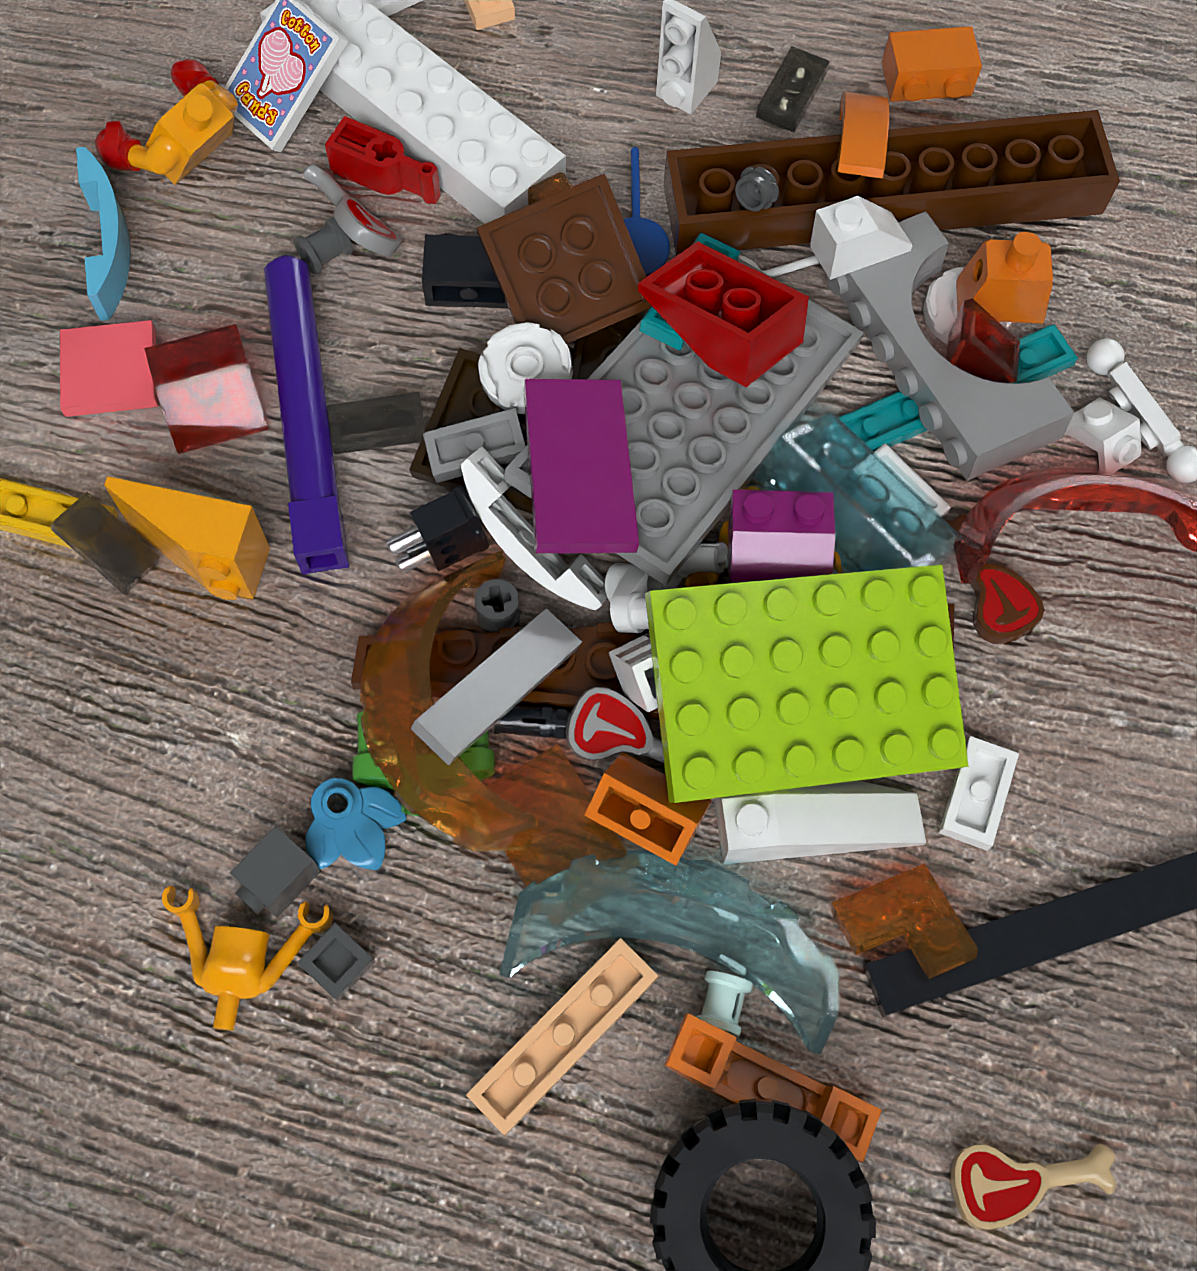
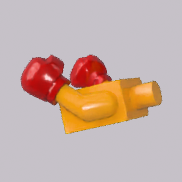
M189 58L176 62L171 68V78L184 97L157 121L146 146H141L139 140L131 138L120 121H109L106 123V127L96 135L95 146L98 156L111 169L117 171H139L143 169L155 174L165 175L176 185L232 134L234 125L233 114L238 107L236 98L230 91L220 86L218 81L212 77L206 67L198 60Z

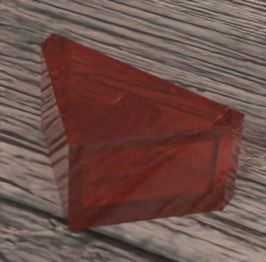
M973 298L965 300L948 335L946 360L959 369L981 379L1008 384L1017 382L1020 341Z

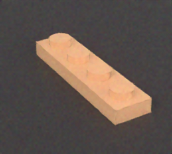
M620 938L494 1065L466 1096L505 1137L654 984L659 976Z

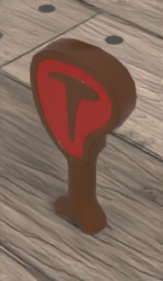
M960 513L953 520L943 518L936 520L933 526L934 536L946 540L952 545L970 573V585L976 595L972 617L973 626L977 633L985 641L992 644L1014 642L1030 633L1041 622L1045 611L1043 602L1033 587L1014 571L985 562L968 535L967 528L970 515Z

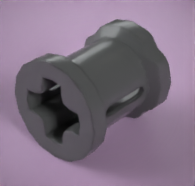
M334 217L325 220V226L305 238L298 236L293 240L301 260L307 263L310 272L313 274L321 272L323 264L340 254L348 256L353 253V246L349 236L341 229Z
M491 579L478 587L475 594V607L477 609V622L482 631L486 633L499 632V628H512L520 623L519 595L516 588L510 582L503 579ZM501 605L503 611L494 613L492 606Z

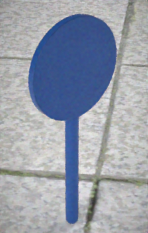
M633 147L631 149L632 217L623 220L647 277L666 263L670 244L667 234L661 226L652 220L640 217L639 149Z

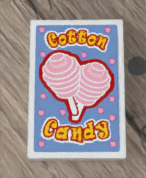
M275 0L224 87L234 95L238 103L237 110L233 115L268 147L281 153L348 44V41L301 0Z

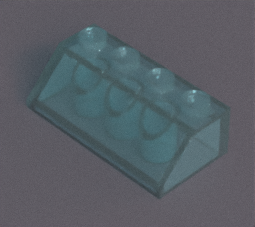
M832 412L780 435L769 451L762 467L754 475L768 491L833 492L835 517L834 551L839 554L842 565L851 573L941 565L966 541Z

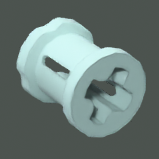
M706 971L704 980L709 985L702 1013L696 1017L739 1038L741 1027L738 1026L744 997L746 993L752 991L753 984L746 979L731 974Z

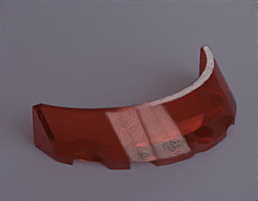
M1066 467L1036 470L1013 477L985 494L966 516L953 544L962 584H972L989 558L991 549L1000 531L1020 509L1153 514L1164 519L1171 526L1176 538L1185 548L1197 552V502L1175 491L1150 482L1100 470Z

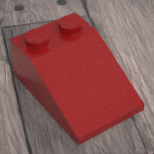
M698 241L638 283V292L709 368L746 388L804 342L809 296Z

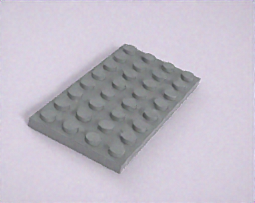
M738 259V262L765 274L742 259ZM808 300L804 342L746 388L709 368L687 343L679 351L640 332V321L587 379L621 380L639 546L637 553L616 554L667 586L730 507L732 490H743L857 348L864 334L863 331ZM527 444L505 468L504 481L532 498Z

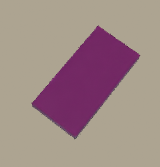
M525 379L523 391L536 553H637L639 536L621 380Z

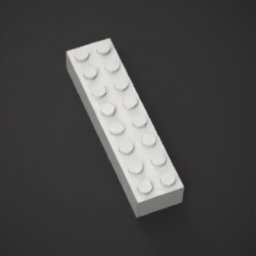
M301 0L348 41V44L321 86L320 91L358 122L400 140L404 147L405 156L422 163H433L438 169L440 188L484 224L566 190V155L367 0ZM273 4L260 13L262 22Z

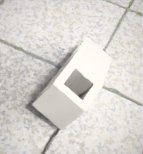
M664 0L656 96L663 99L668 105L677 107L691 115L718 82L721 50L706 16L675 0Z

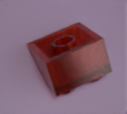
M237 324L144 348L154 388L178 454L269 429L249 358Z

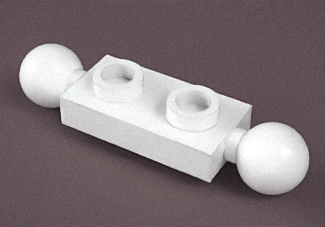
M1109 338L1094 342L1087 352V364L1093 372L1099 375H1107L1111 380L1112 389L1108 391V394L1114 405L1126 412L1130 411L1132 415L1140 419L1141 441L1149 450L1157 447L1163 457L1168 456L1166 468L1172 479L1180 483L1196 481L1197 448L1184 446L1181 442L1179 431L1127 362L1123 363L1125 357L1123 347L1117 341Z

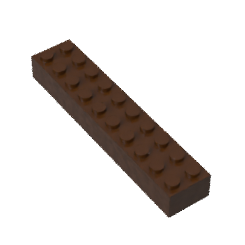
M1091 110L891 129L888 131L883 178L837 172L838 152L842 134L666 151L663 186L675 254L677 256L692 246L700 233L736 250L811 243L816 210L855 196L862 197L892 212L898 222L926 211L939 230L1102 215L1120 179L1099 111ZM760 166L767 169L775 177L779 196L775 202H772L770 208L750 211L738 201L735 187L743 170L748 167L755 169Z

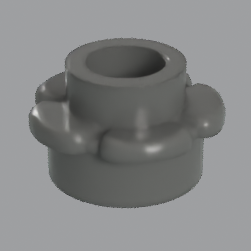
M759 166L755 169L753 167L746 168L736 183L735 192L737 199L743 207L750 211H759L762 208L768 209L772 206V202L778 199L779 189L776 179L771 172Z

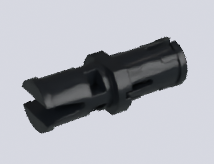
M516 705L495 724L494 734L505 733L566 739L567 721L572 709ZM522 719L545 720V724L524 723Z

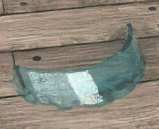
M627 850L626 857L597 860L595 854L572 860L570 868L558 872L538 884L533 881L519 893L499 976L510 978L538 957L555 949L582 941L604 938H635L667 943L713 959L752 982L787 1017L800 1035L807 1050L819 1055L822 1053L838 1017L839 971L830 954L828 953L823 957L812 940L799 927V916L780 900L776 904H772L761 895L749 889V880L739 874L703 860H688L682 857L675 866L648 850Z

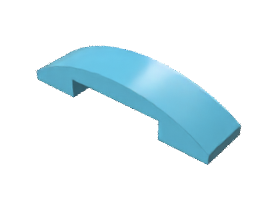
M86 147L76 148L78 181L91 211L99 210L103 255L84 257L87 296L100 321L110 320L115 312L127 283L130 266V239L125 216L105 171Z

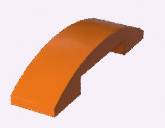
M843 91L839 112V120H842V135L838 152L837 172L883 178L889 131L888 98Z
M689 1013L684 1015L664 1063L665 1067L731 1104H737L740 1100L750 1099L764 1102L775 1100L789 1103L790 1106L802 1111L806 1110L818 1117L831 1130H834L845 1142L856 1160L863 1163L882 1109L835 1086H825L737 1042V1037Z

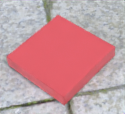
M152 320L60 330V409L65 417L158 407L156 329Z

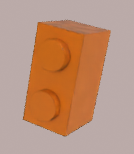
M972 26L889 32L882 59L890 102L972 96L982 68Z
M621 752L604 772L584 816L676 866L692 842L712 800L704 799L669 803L666 775Z

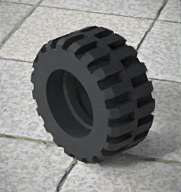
M740 1100L737 1104L726 1107L722 1105L709 1111L705 1117L696 1123L693 1122L682 1133L674 1146L671 1147L654 1186L655 1191L650 1211V1223L653 1224L654 1232L652 1243L656 1259L662 1261L666 1271H750L732 1263L716 1246L708 1226L707 1206L712 1189L719 1178L733 1166L753 1159L773 1160L791 1168L805 1181L816 1205V1229L808 1249L796 1262L776 1271L869 1270L873 1257L870 1252L871 1240L876 1238V1218L872 1211L871 1201H873L869 1184L862 1173L860 1164L845 1142L818 1117L806 1110H799L790 1106L789 1103L780 1101Z

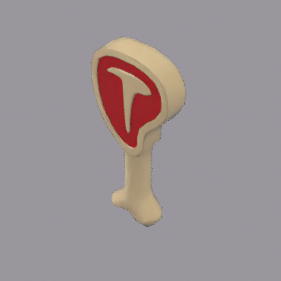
M983 1144L970 1145L961 1149L952 1160L950 1186L956 1207L964 1221L975 1229H999L1011 1225L1031 1213L1040 1203L1045 1192L1050 1188L1088 1182L1097 1185L1106 1194L1114 1193L1117 1183L1110 1168L1115 1160V1154L1109 1147L1098 1144L1094 1146L1088 1156L1082 1159L1043 1165L1034 1162L1016 1163L996 1148Z

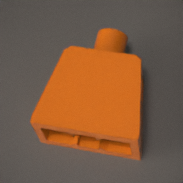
M1031 232L1018 233L1013 240L990 239L984 241L956 280L958 319L1043 324L1053 286L1051 246L1046 242H1041L1039 237Z

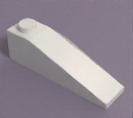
M849 781L714 798L723 865L919 846L926 843L917 793L868 782Z

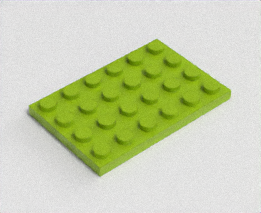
M943 565L651 590L645 593L669 803L969 767Z

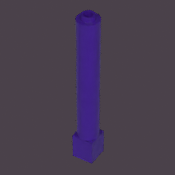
M283 255L275 258L265 266L264 277L291 501L288 502L293 551L303 575L349 568L350 566L344 520L339 504L310 270L307 263L294 256Z

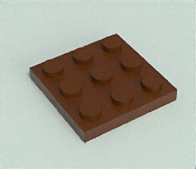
M605 173L476 228V232L515 324L526 322L539 324L540 328L547 329L550 332V329L558 333L564 342L568 344L651 307L649 302L638 292V283L646 278V275Z

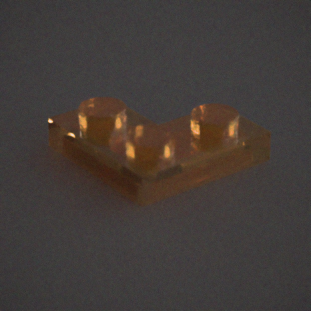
M925 864L831 902V913L855 955L903 935L929 979L972 961L977 957L978 948Z

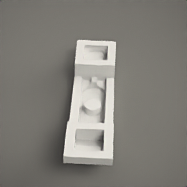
M480 447L460 464L469 496L485 527L504 552L524 572L551 592L577 605L595 611L603 605L607 599L605 579L582 554L567 565L557 553H536L534 528L502 495L511 485L504 481L505 470L483 447Z

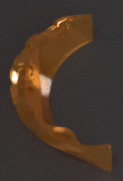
M504 550L426 584L400 603L382 624L372 642L364 664L359 693V701L364 708L361 716V726L369 754L375 767H380L384 776L394 788V796L411 814L420 815L431 825L453 837L454 843L475 852L526 849L539 829L537 817L517 808L494 793L470 771L460 757L450 765L446 764L411 730V727L418 717L434 705L430 685V655L435 632L441 617L445 614L451 600L460 589L478 588L488 580L499 579L506 561Z

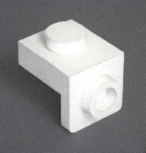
M1100 397L1075 412L1065 432L1070 437L1098 452L1099 471L1106 476H1110L1141 455L1140 419Z

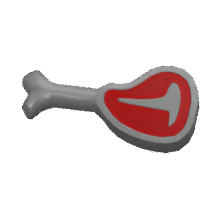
M316 164L305 168L304 178L321 189L336 206L333 212L334 218L341 229L354 242L381 255L392 256L401 243V238L391 227L371 214L360 202L350 197L334 179L332 170L322 168Z
M593 687L582 693L576 701L567 721L566 742L572 752L580 758L587 760H601L618 752H626L635 756H648L664 763L662 740L652 734L643 713L631 701L606 687Z

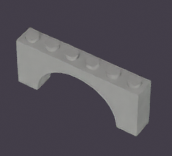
M926 211L898 222L912 243L911 251L831 280L826 275L827 283L835 296L841 297L849 309L854 325L859 329H863L872 342V348L878 360L885 362L895 376L900 392L915 401L919 408L922 424L928 431L934 432L943 445L944 454L948 462L953 467H958L967 481L1063 438L1075 412L1049 377L1021 384H1006L981 379L951 364L925 338L915 318L912 295L924 281L941 272L949 245L947 239Z

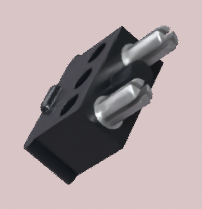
M457 486L452 492L409 512L415 526L386 541L393 555L404 550L407 551L406 554L396 558V564L402 573L430 560L433 561L439 572L479 551L483 552L489 547L480 518L463 486Z

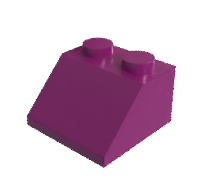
M732 490L728 523L729 583L833 574L835 548L833 492Z

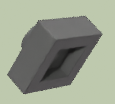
M334 923L297 963L339 1002L370 969L375 960Z

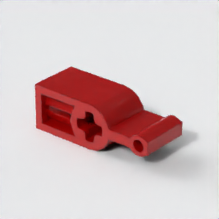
M344 116L325 143L330 170L333 171V174L385 195L396 194L404 189L421 196L423 201L428 204H436L441 197L437 167L431 162L422 163L405 156L401 141L394 136Z

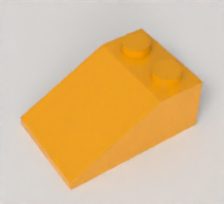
M107 476L104 486L132 530L214 596L226 600H236L237 596L254 599L270 546L252 506Z

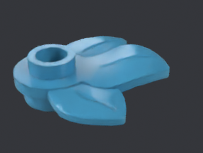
M343 778L328 779L315 789L311 797V812L315 819L305 836L306 849L319 869L328 867L342 855L348 862L357 867L378 870L382 866L385 855V835L382 829L391 828L404 822L406 814L401 812V804L389 792L379 787L358 789L349 780ZM333 794H340L346 799V809L341 813H334L328 808L327 800Z

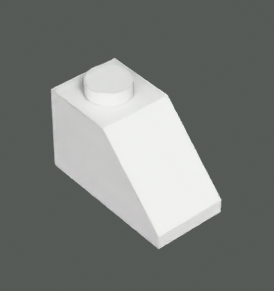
M855 196L816 210L810 247L831 280L909 252L912 249V243L892 212L862 197Z

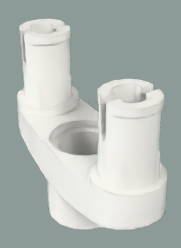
M724 542L700 543L667 586L632 563H614L610 566L606 575L605 591L611 603L610 613L615 629L618 632L641 633L645 629H649L645 593L651 590L676 588L683 577H687L690 573H723L724 568H727L729 565V549Z

